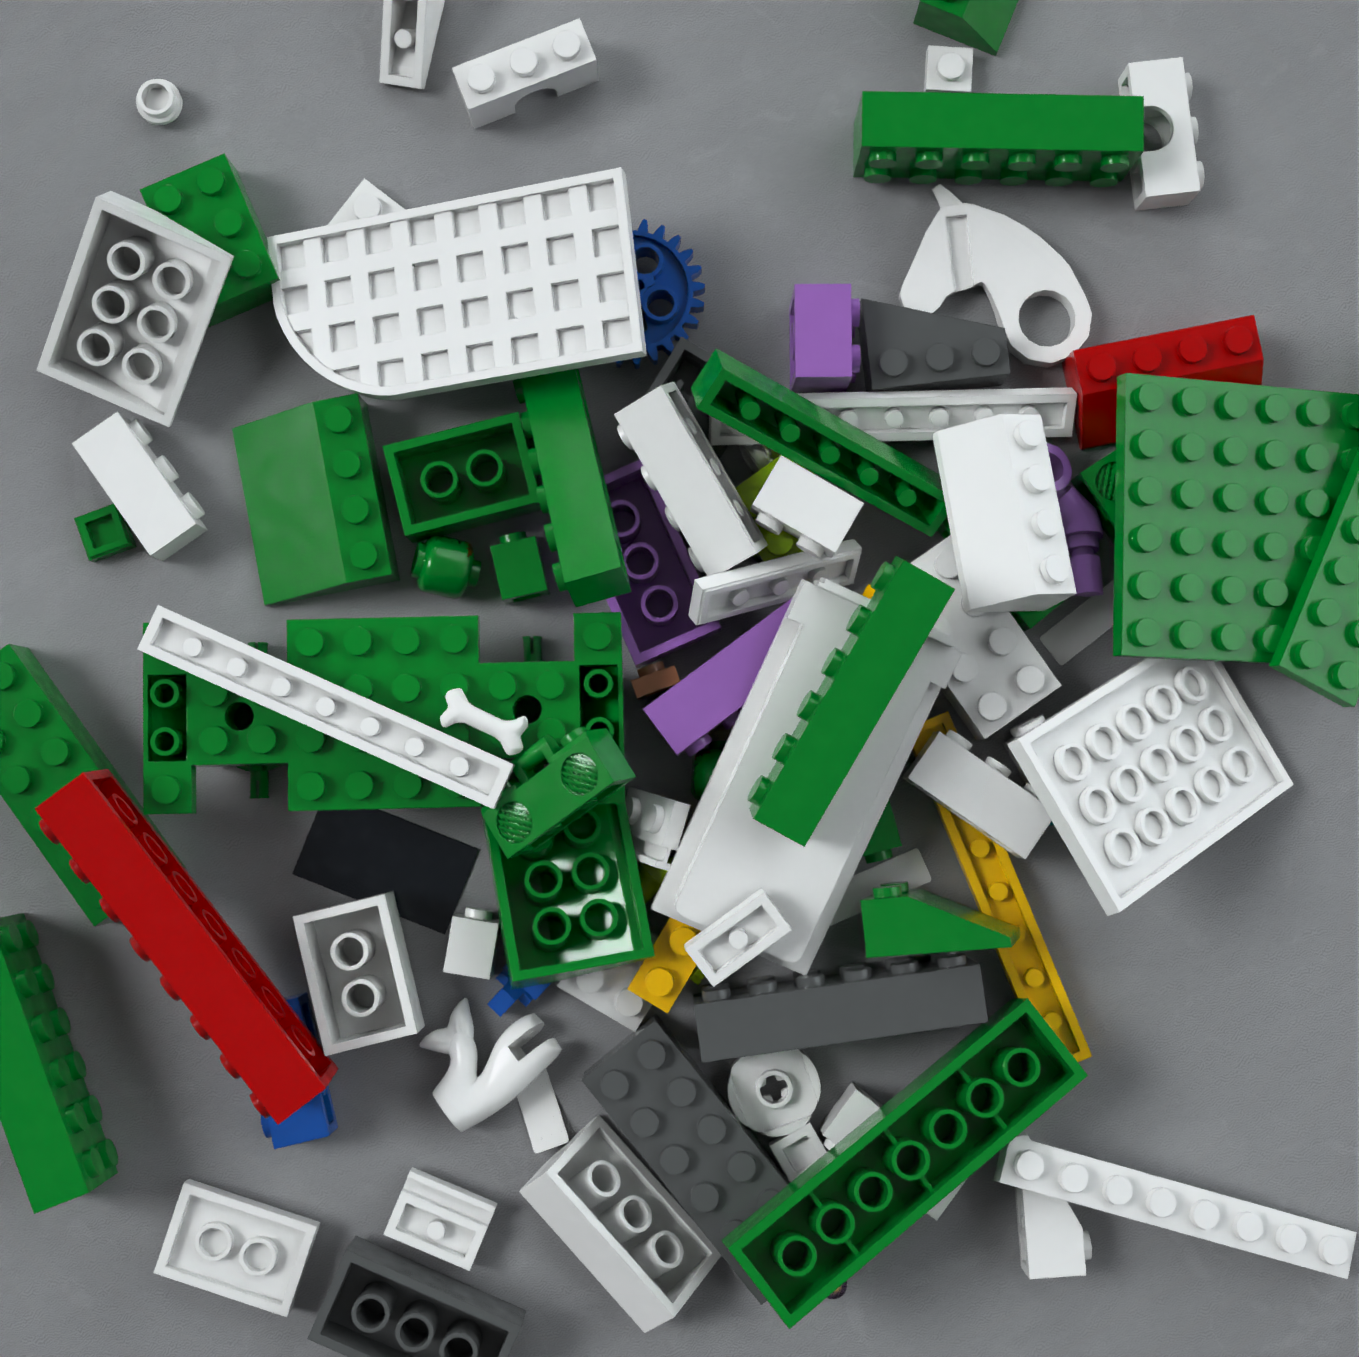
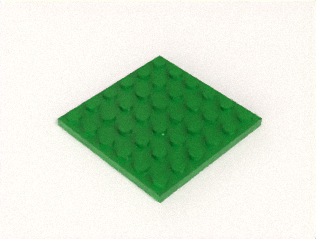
M1133 373L1117 376L1113 657L1270 664L1359 448V394Z

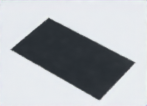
M379 809L323 810L316 813L292 874L356 900L393 891L399 917L445 935L479 849Z

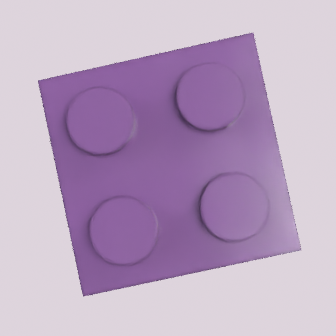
M794 284L789 306L791 391L795 393L846 392L849 383H855L856 373L860 372L861 353L860 345H852V338L855 337V327H859L860 300L859 298L851 299V284Z

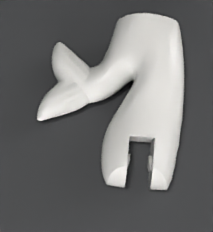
M467 998L462 999L455 1006L446 1028L434 1030L421 1040L419 1044L421 1048L450 1055V1066L432 1093L445 1115L460 1132L482 1122L507 1105L559 1056L562 1048L556 1038L546 1040L527 1055L521 1048L537 1035L545 1025L535 1013L521 1017L502 1033L495 1043L483 1072L478 1077V1054L473 1040L474 1024Z

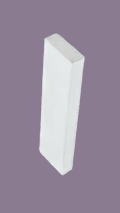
M855 539L841 542L832 558L823 554L821 559H817L803 551L694 579L688 616L698 626L787 602L793 598L801 579L813 583L815 579L820 580L823 577L841 586L854 584L862 547Z

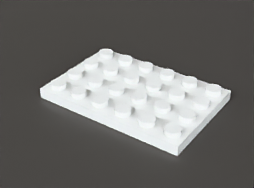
M1144 658L1007 744L1107 916L1124 910L1294 785L1222 662Z

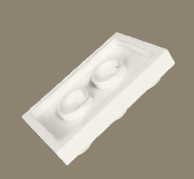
M188 1179L183 1183L154 1273L288 1317L292 1310L320 1222Z

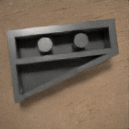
M861 298L858 331L866 392L966 390L1001 386L1011 374L1005 328Z

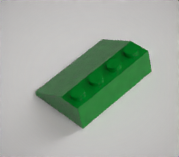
M355 393L310 402L232 428L265 606L400 581L368 406L359 394Z
M626 803L598 804L532 853L507 859L482 816L511 990L557 982L655 957Z

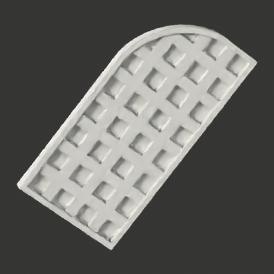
M622 167L267 237L268 252L280 279L271 284L276 317L283 333L300 357L316 372L334 384L365 397L381 400H402L647 356L627 180Z

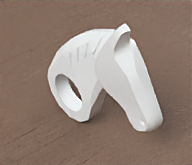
M941 184L932 189L940 210L928 227L899 293L901 306L934 313L950 295L979 285L983 287L989 298L998 327L1005 328L1008 351L1022 363L1049 368L1062 363L1073 350L1079 349L1089 337L1092 312L1078 280L1063 257L1036 233L1008 216L975 204L962 203ZM1037 296H1048L1061 302L1067 309L1070 318V332L1066 340L1051 347L1039 346L1029 341L1022 333L1019 324V310L1024 302Z

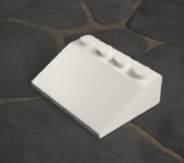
M109 191L96 196L36 371L170 427L234 256L156 210L120 194Z

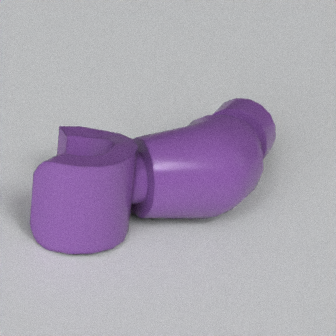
M1047 443L1069 556H1071L1070 562L1077 592L1075 596L1091 597L1104 595L1101 560L1099 556L1095 555L1099 551V540L1103 538L1101 518L1097 508L1072 485L1067 486L1072 477V468L1066 454L1058 446Z

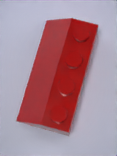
M1254 315L1073 350L1062 362L1066 386L1072 387L1077 393L1074 424L1080 450L1116 443L1117 376L1133 373L1262 385L1264 358Z

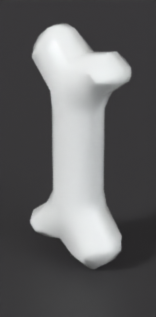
M460 688L452 689L446 693L445 698L448 708L440 716L443 727H448L455 723H465L495 737L500 741L508 755H516L523 750L521 735L529 727L526 716L515 720H502L473 706Z

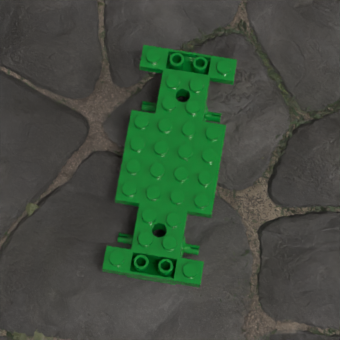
M621 612L573 613L574 661H542V636H533V654L531 636H523L524 662L480 663V617L478 615L287 620V663L501 759L512 761L546 734L551 735L562 749L560 740L571 731L585 726L587 731L607 728L625 757ZM143 623V635L149 623ZM267 642L248 643L249 646L268 654ZM143 652V815L196 814V767H237L250 771L249 799L270 798L269 771L282 766H288V811L483 807L481 803ZM460 688L473 706L502 720L517 719V705L525 698L537 699L541 704L542 711L538 720L528 724L529 727L521 735L523 750L516 755H508L499 740L470 725L455 723L448 727H443L440 716L448 708L445 698L446 693L452 689ZM248 704L253 710V722L248 728L239 730L234 723V714L240 706ZM547 759L533 768L536 774L544 769V764H549ZM625 785L599 804L626 803Z

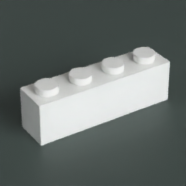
M675 382L660 385L614 414L619 423L617 431L621 440L629 449H634L643 464L641 466L643 478L654 491L658 490L666 504L665 514L669 523L676 531L683 533L690 546L688 548L690 559L700 572H705L707 576L724 572L768 546Z

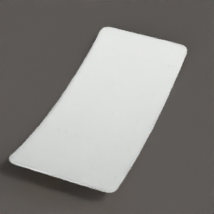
M545 1069L517 1096L535 1153L566 1144L569 1141L561 1111L547 1069Z

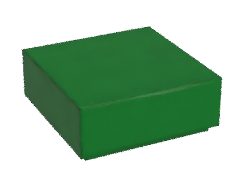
M114 504L74 518L87 557L91 562H97L137 547L128 523Z

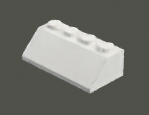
M998 414L938 430L932 434L965 613L1045 611L1077 594L1041 415Z
M600 1115L593 1118L568 1143L546 1161L519 1191L644 1333L674 1318L722 1256L694 1220Z

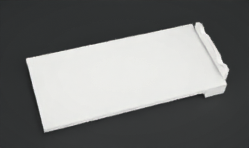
M823 577L820 580L815 579L813 583L801 579L672 859L669 871H667L651 905L652 910L703 931L762 888L788 922L792 931L758 956L802 975H807L941 688L946 689L963 653L954 648L956 643L952 642L953 636L932 628L805 847L754 820L749 809L752 803L747 799L756 780L761 775L768 777L774 767L776 760L772 759V755L785 733L792 736L801 718L796 716L804 697L810 690L816 693L826 676L821 673V670L829 654L834 648L841 650L851 633L846 631V627L854 611L859 605L867 608L871 601L870 598Z

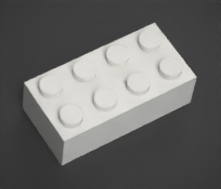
M951 535L911 562L914 566L955 589L933 627L953 636L952 642L956 643L954 648L963 652L946 689L941 688V691L976 740L988 738L1062 686L1010 612L965 613Z

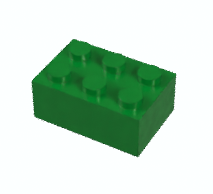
M225 153L140 189L147 207L156 210L234 256L208 328L273 300L271 284L280 279L268 252L267 238L238 171Z
M519 412L382 446L404 535L412 543L427 540L433 534L447 535L541 511L536 493V486H539V483L529 460L528 449L530 448Z

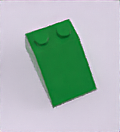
M908 882L880 884V887L873 888L872 895L860 900L866 958L1009 948L1020 938L1019 927L924 889L909 890Z

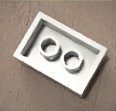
M393 891L305 912L292 917L325 1056L417 1034L425 1027Z

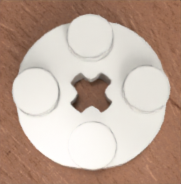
M800 1049L737 1058L730 1068L727 1092L732 1111L741 1123L747 1127L749 1126L754 1131L761 1132L763 1135L779 1137L789 1135L806 1125L812 1117L811 1114L816 1109L817 1101L819 1102L821 1084L812 1060ZM774 1075L777 1081L785 1080L787 1083V1087L781 1089L782 1098L778 1100H773L770 1094L762 1095L760 1092V1088L766 1085V1078Z

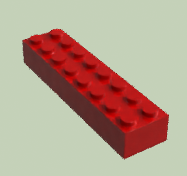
M109 769L81 773L35 808L42 818L39 821V826L43 833L54 844L58 845L61 843L72 857L69 860V865L81 881L86 884L91 882L102 896L99 903L103 911L115 923L121 921L133 936L129 941L136 954L145 962L151 960L163 975L159 980L164 990L175 1001L181 999L193 1014L190 1016V1022L194 1029L203 1039L209 1040L211 1038L223 1053L220 1055L222 1065L233 1078L239 1079L241 1077L253 1092L250 1094L251 1102L263 1117L268 1118L271 1116L279 1125L327 1088L339 1068L329 1055H324L323 1048Z

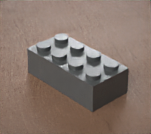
M355 1236L343 1255L307 1339L347 1357H509L522 1327L526 1310Z

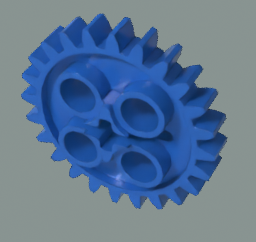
M643 219L638 231L632 230L636 261L643 257H649L658 264L657 268L651 273L643 274L637 271L642 315L648 326V329L644 331L646 352L650 361L655 366L658 365L657 351L662 349L670 356L674 349L672 343L674 340L679 341L683 337L689 341L684 327L698 329L699 321L690 313L704 311V302L693 297L705 293V284L693 281L701 275V265L687 266L693 259V250L687 249L680 253L678 252L681 237L676 235L667 242L664 240V225H661L654 234L648 233L647 220ZM657 299H664L672 304L673 309L666 316L659 317L653 315L649 311L648 306ZM641 357L632 359L635 369L640 368ZM624 360L616 361V368H620Z

